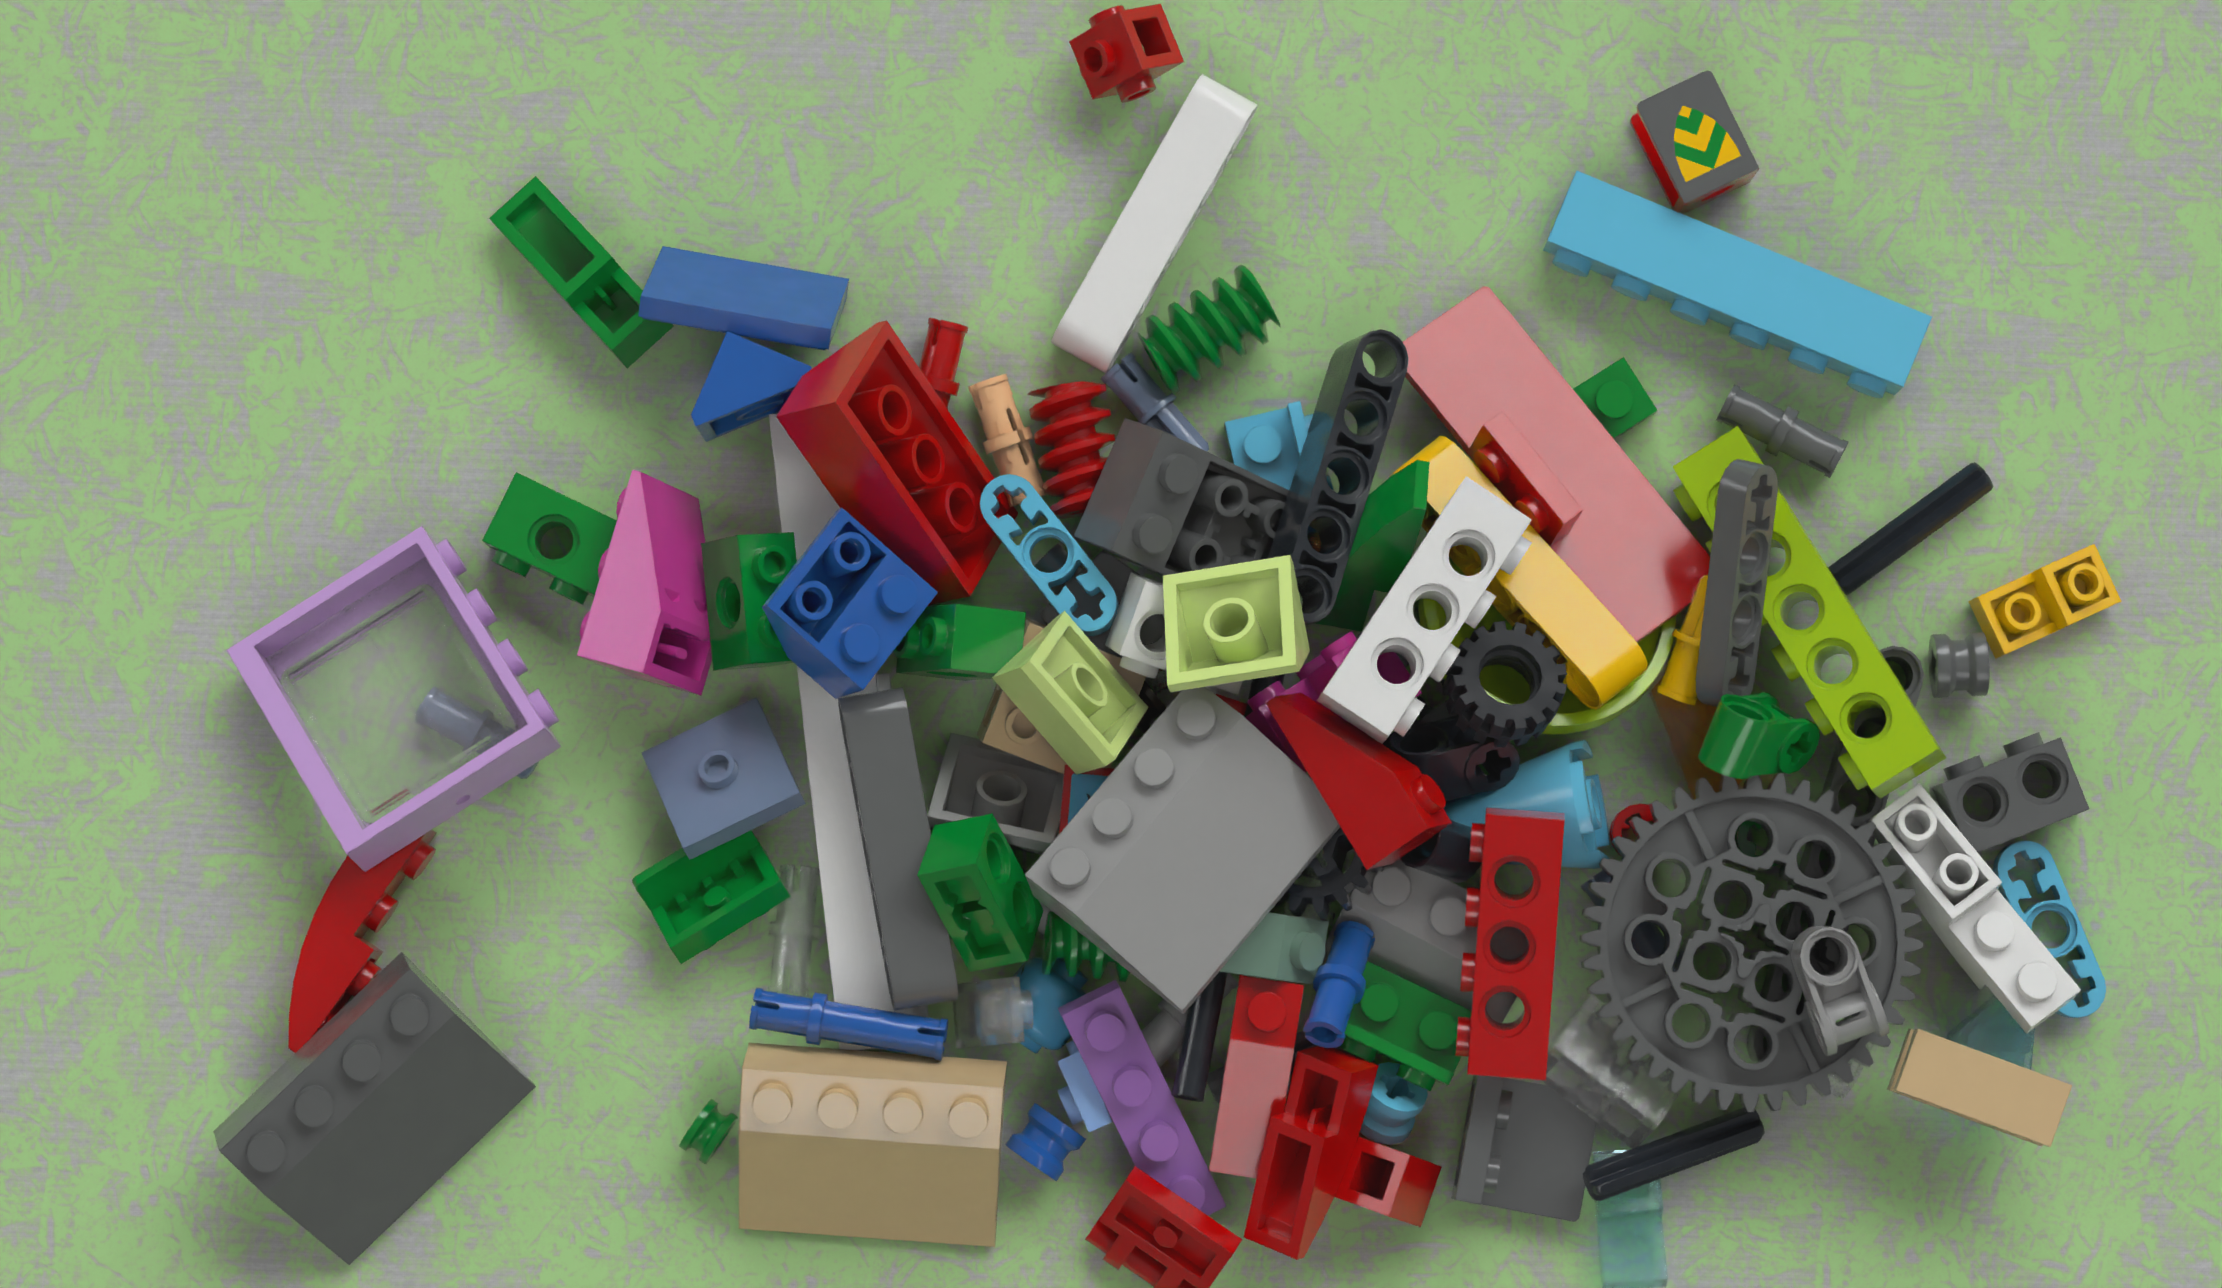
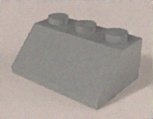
M1400 859L1390 865H1385L1383 872L1367 871L1364 877L1373 891L1369 895L1357 889L1351 891L1349 896L1353 909L1346 911L1342 908L1326 940L1325 957L1322 965L1326 964L1336 926L1344 921L1359 922L1366 925L1374 933L1375 943L1370 951L1368 962L1472 1011L1473 992L1460 991L1463 952L1476 953L1477 928L1465 927L1467 890L1449 880L1408 867ZM1503 927L1497 930L1490 940L1494 952L1506 959H1514L1521 956L1529 945L1526 935L1515 927ZM1510 992L1494 994L1486 1004V1010L1490 1017L1502 1023L1517 996Z

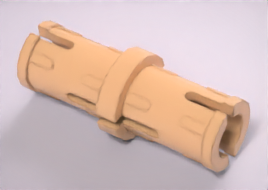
M1002 374L969 386L968 389L980 415L987 441L982 442L986 455H993L1000 476L1007 474L1020 476L1026 479L1041 497L1047 495L1044 494V483L1029 440L1034 439L1030 426L1024 427L1012 396L1007 374ZM1006 492L1010 507L1021 504L1027 497L1023 493L1012 497Z

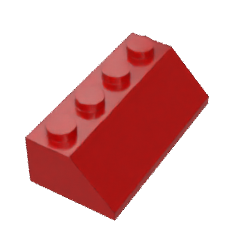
M888 321L878 322L805 373L776 417L837 505L846 510L938 592L928 606L970 597L1002 543L985 521L980 509L981 494L994 477ZM1004 492L1000 493L997 496L1000 509L994 516L999 519L1003 515L1008 514L1015 520L1018 512L1014 506H1009L1006 494Z

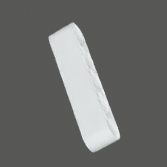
M1203 74L1199 77L1062 317L1051 340L1052 344L1104 373L1111 369L1247 130L1257 110L1258 105Z

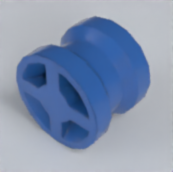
M1034 1103L1027 1113L1029 1122L1021 1133L1012 1134L1005 1145L1037 1169L1057 1181L1064 1172L1063 1161L1070 1151L1079 1150L1086 1138Z

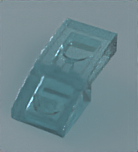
M1627 1150L1593 1152V1163ZM1661 1179L1605 1200L1595 1201L1602 1288L1666 1287L1668 1274L1662 1224L1663 1199Z

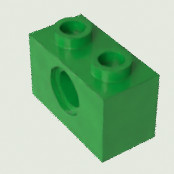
M516 472L482 541L490 548L496 550L492 562L525 578L532 567L553 578L549 586L550 590L583 605L588 595L595 596L599 583V563L602 555L610 546L617 520ZM554 527L568 528L573 534L572 549L566 556L560 559L545 558L541 551V540L544 534Z
M794 532L735 535L701 543L713 671L763 668L793 663L787 657L762 606L797 562Z
M962 604L926 607L893 650L894 655L897 657L896 673L962 681L993 679L992 677L1023 649L1026 612Z

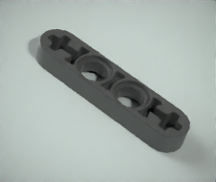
M1741 459L1731 462L1725 469L1718 489L1697 664V697L1703 704L1713 707L1718 706L1723 695H1751L1753 690L1778 493L1777 475L1771 466Z

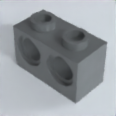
M2037 732L2004 745L2003 748L2007 755L2006 759L1984 767L1980 755L1943 769L1948 781L1932 787L1939 807L1977 852L2089 810L2061 737L2043 743L2040 733ZM2030 763L2043 765L2052 776V789L2045 798H2036L2030 795L2023 785V773ZM1971 786L1985 789L1992 797L1993 811L1984 822L1973 820L1966 814L1963 808V796Z

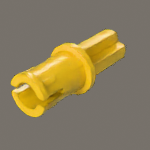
M1703 575L1699 580L1681 630H1673L1672 636L1676 637L1677 641L1661 684L1657 687L1658 693L1689 705H1695L1697 700L1696 673L1708 575Z

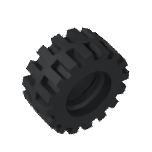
M1505 621L1494 622L1488 631L1484 625L1474 630L1469 639L1466 637L1459 646L1460 653L1446 672L1447 677L1443 684V695H1449L1446 703L1449 715L1458 713L1460 717L1456 725L1463 732L1470 727L1474 729L1476 733L1473 740L1484 744L1487 736L1494 738V747L1505 748L1510 740H1514L1517 747L1526 744L1532 735L1537 738L1544 732L1556 715L1565 695L1567 684L1563 683L1567 675L1565 663L1557 664L1556 662L1560 652L1555 645L1545 648L1543 642L1546 636L1540 631L1536 630L1533 636L1525 634L1527 626L1525 624L1516 622L1512 630H1507ZM1498 664L1512 667L1522 674L1529 684V699L1522 704L1514 705L1496 701L1486 693L1480 684L1479 676L1481 670L1486 666Z

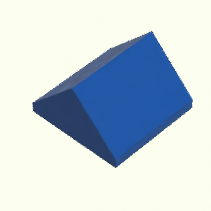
M727 331L691 413L696 428L707 442L767 418L769 414L779 413L800 378L810 371L812 367Z

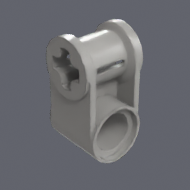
M1827 926L1810 927L1800 933L1792 946V965L1806 999V1008L1812 1028L1824 1054L1827 1057L1836 1054L1839 1045L1871 1033H1875L1878 1037L1889 1034V1025L1883 1006L1872 982L1868 978L1858 946L1853 938L1841 929ZM1829 937L1839 947L1840 960L1833 971L1820 975L1810 964L1809 954L1811 947L1816 941ZM1858 1012H1859V1014H1858L1857 1016H1854V1017H1852V1018H1849V1019H1846V1020H1844V1021H1841V1022L1836 1023V1021L1839 1020V1019H1841V1018H1844V1017H1847V1016H1850V1015H1852V1014H1855V1013H1858Z

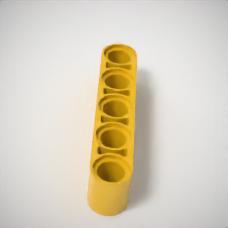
M1444 436L1436 438L1389 475L1391 477L1416 460L1430 462L1427 507L1421 525L1427 533L1466 476L1512 506L1471 459L1453 441ZM1529 524L1522 536L1532 542L1511 575L1499 569L1486 590L1496 596L1492 605L1512 627L1516 622L1527 625L1525 634L1533 636L1536 630L1546 636L1543 642L1545 648L1552 645L1556 646L1560 652L1556 662L1557 664L1565 663L1567 672L1563 683L1567 684L1568 689L1583 704L1597 710L1647 670L1646 656L1634 638ZM1457 545L1450 548L1449 557L1466 576L1476 575L1480 572L1481 559L1473 548L1466 545Z

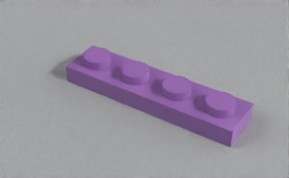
M1114 980L1059 1007L1058 1010L1134 1165L1206 1215L1226 1207L1225 1201L1209 1172L1204 1158L1117 981Z

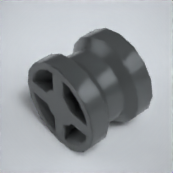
M1984 632L1970 633L1964 640H1951L1946 634H1932L1929 640L1928 664L1933 697L1946 698L1953 691L1966 690L1971 696H1986L1989 690L1990 666L1988 644Z

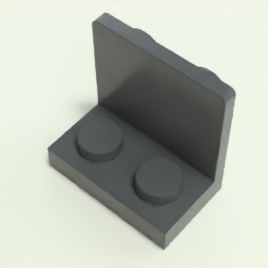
M1473 1075L1451 1199L1572 1222L1577 1221L1580 1217L1585 1189L1583 1173L1590 1162L1599 1112V1096L1505 1077Z

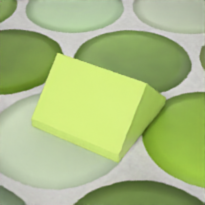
M1290 555L1163 576L1167 686L1170 692L1300 671L1310 652L1294 565Z
M1065 611L1054 618L992 677L1076 775L1105 767L1114 761L1149 708Z

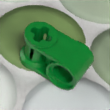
M1762 692L1756 695L1744 696L1726 694L1721 696L1698 758L1705 766L1715 772L1736 779H1749L1752 776L1776 773L1791 774L1801 769L1814 754L1820 738L1819 728L1808 719H1795L1780 709L1778 700L1769 693Z

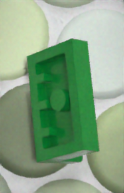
M1367 961L1363 977L1366 980V989L1360 1002L1353 1005L1345 1031L1344 1042L1338 1048L1373 1063L1377 1053L1400 1063L1396 1073L1397 1076L1430 1092L1436 1081L1448 1086L1462 1057L1456 1056L1458 1017L1471 1018L1472 1011Z

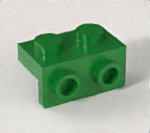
M752 830L690 860L683 848H680L632 879L636 891L651 911L666 942L681 964L700 952L711 948L718 941L757 917L766 914L772 908L791 897L768 854Z

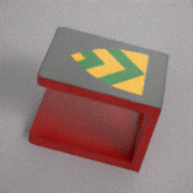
M1711 71L1701 72L1640 101L1637 105L1638 113L1634 114L1630 119L1632 129L1672 210L1681 214H1685L1750 183L1759 170V166Z

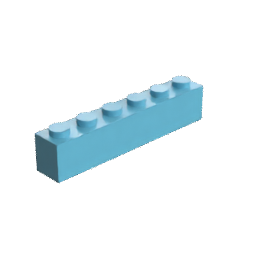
M1576 171L1543 251L1555 255L1552 261L1555 266L1569 273L1587 277L1590 270L1614 279L1611 288L1625 296L1640 301H1646L1649 294L1672 303L1670 312L1683 320L1704 326L1707 320L1711 319L1730 327L1729 336L1739 343L1760 350H1764L1767 343L1791 352L1788 361L1792 364L1817 374H1823L1826 367L1849 376L1847 382L1849 387L1875 398H1883L1885 392L1896 395L1904 387L1932 319V316L1579 171Z

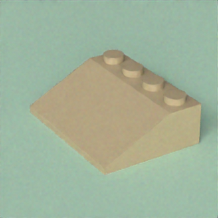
M749 1043L741 1073L739 1229L995 1247L1007 1061L943 1057L942 1061L932 1057L914 1054Z

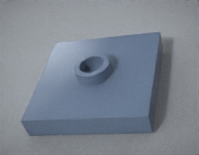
M757 697L641 752L682 848L689 860L806 804Z

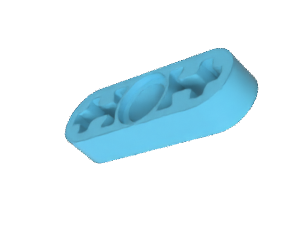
M1007 474L991 480L981 494L980 509L992 531L1058 614L1065 611L1086 636H1096L1107 631L1112 626L1119 607L1117 596L1109 582L1026 479L1017 475ZM1004 491L1012 497L1018 496L1021 493L1027 496L1020 505L1025 516L1033 526L1040 516H1044L1048 523L1030 530L1020 545H1016L1012 541L1013 537L1023 534L1014 519L1008 514L1003 515L999 519L994 516L1000 509L997 496ZM1046 538H1055L1062 541L1068 550V557L1064 566L1052 573L1039 571L1033 566L1031 561V553L1034 546ZM1080 565L1087 570V573L1077 576L1076 579L1085 592L1090 596H1094L1099 592L1105 595V598L1099 603L1103 614L1094 621L1087 614L1080 616L1078 619L1072 615L1079 606L1074 595L1066 585L1059 595H1055L1051 590L1052 587L1067 582Z
M2019 841L2006 846L1998 853L1993 864V872L2002 881L1998 888L1999 892L2031 930L2033 920L2039 913L2053 911L2059 914L2066 923V937L2059 946L2047 949L2054 958L2066 955L2076 947L2080 959L2067 961L2072 975L2076 979L2087 978L2090 983V989L2082 993L2083 1005L2078 1007L2076 1002L2071 1000L2055 1013L2067 1018L2085 1017L2094 1013L2104 1001L2106 994L2105 980L2052 855L2044 846L2033 841ZM2021 852L2025 860L2036 859L2038 861L2040 870L2032 875L2038 894L2044 893L2051 888L2055 900L2035 903L2022 912L2018 900L2032 897L2023 880L2012 882L2009 878L2008 870L2016 866L2014 857L2016 853Z

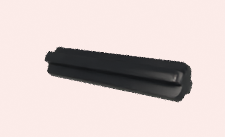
M1976 462L1970 463L1829 566V570L1844 594L1849 595L1989 493L1993 488L1990 477Z
M1743 1108L1592 1163L1585 1168L1583 1173L1584 1184L1593 1200L1602 1201L1758 1143L1765 1134L1764 1126L1756 1110L1754 1112H1744Z

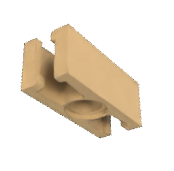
M1908 1029L1887 1090L2033 1144L2051 1147L2072 1085L1921 1029Z

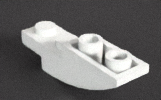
M1920 783L1869 820V822L1873 821L1876 825L1873 834L1879 844L1890 842L1893 845L1886 858L1891 866H1905L1906 871L1899 879L1905 889L1915 890L1916 895L1912 898L1946 948L1981 991L1987 986L2026 1034L2079 994L2081 989L1998 891L2002 884L1999 877Z

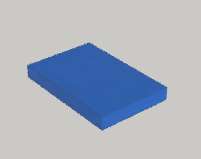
M662 246L641 294L638 316L647 320L722 333L729 331L739 336L819 350H829L847 299L849 279Z

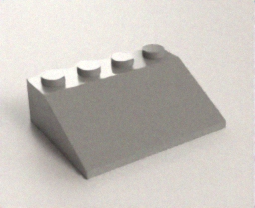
M1206 687L1182 690L1028 870L1025 876L1036 899L1184 1014L1337 832L1340 825L1312 779L1243 715Z

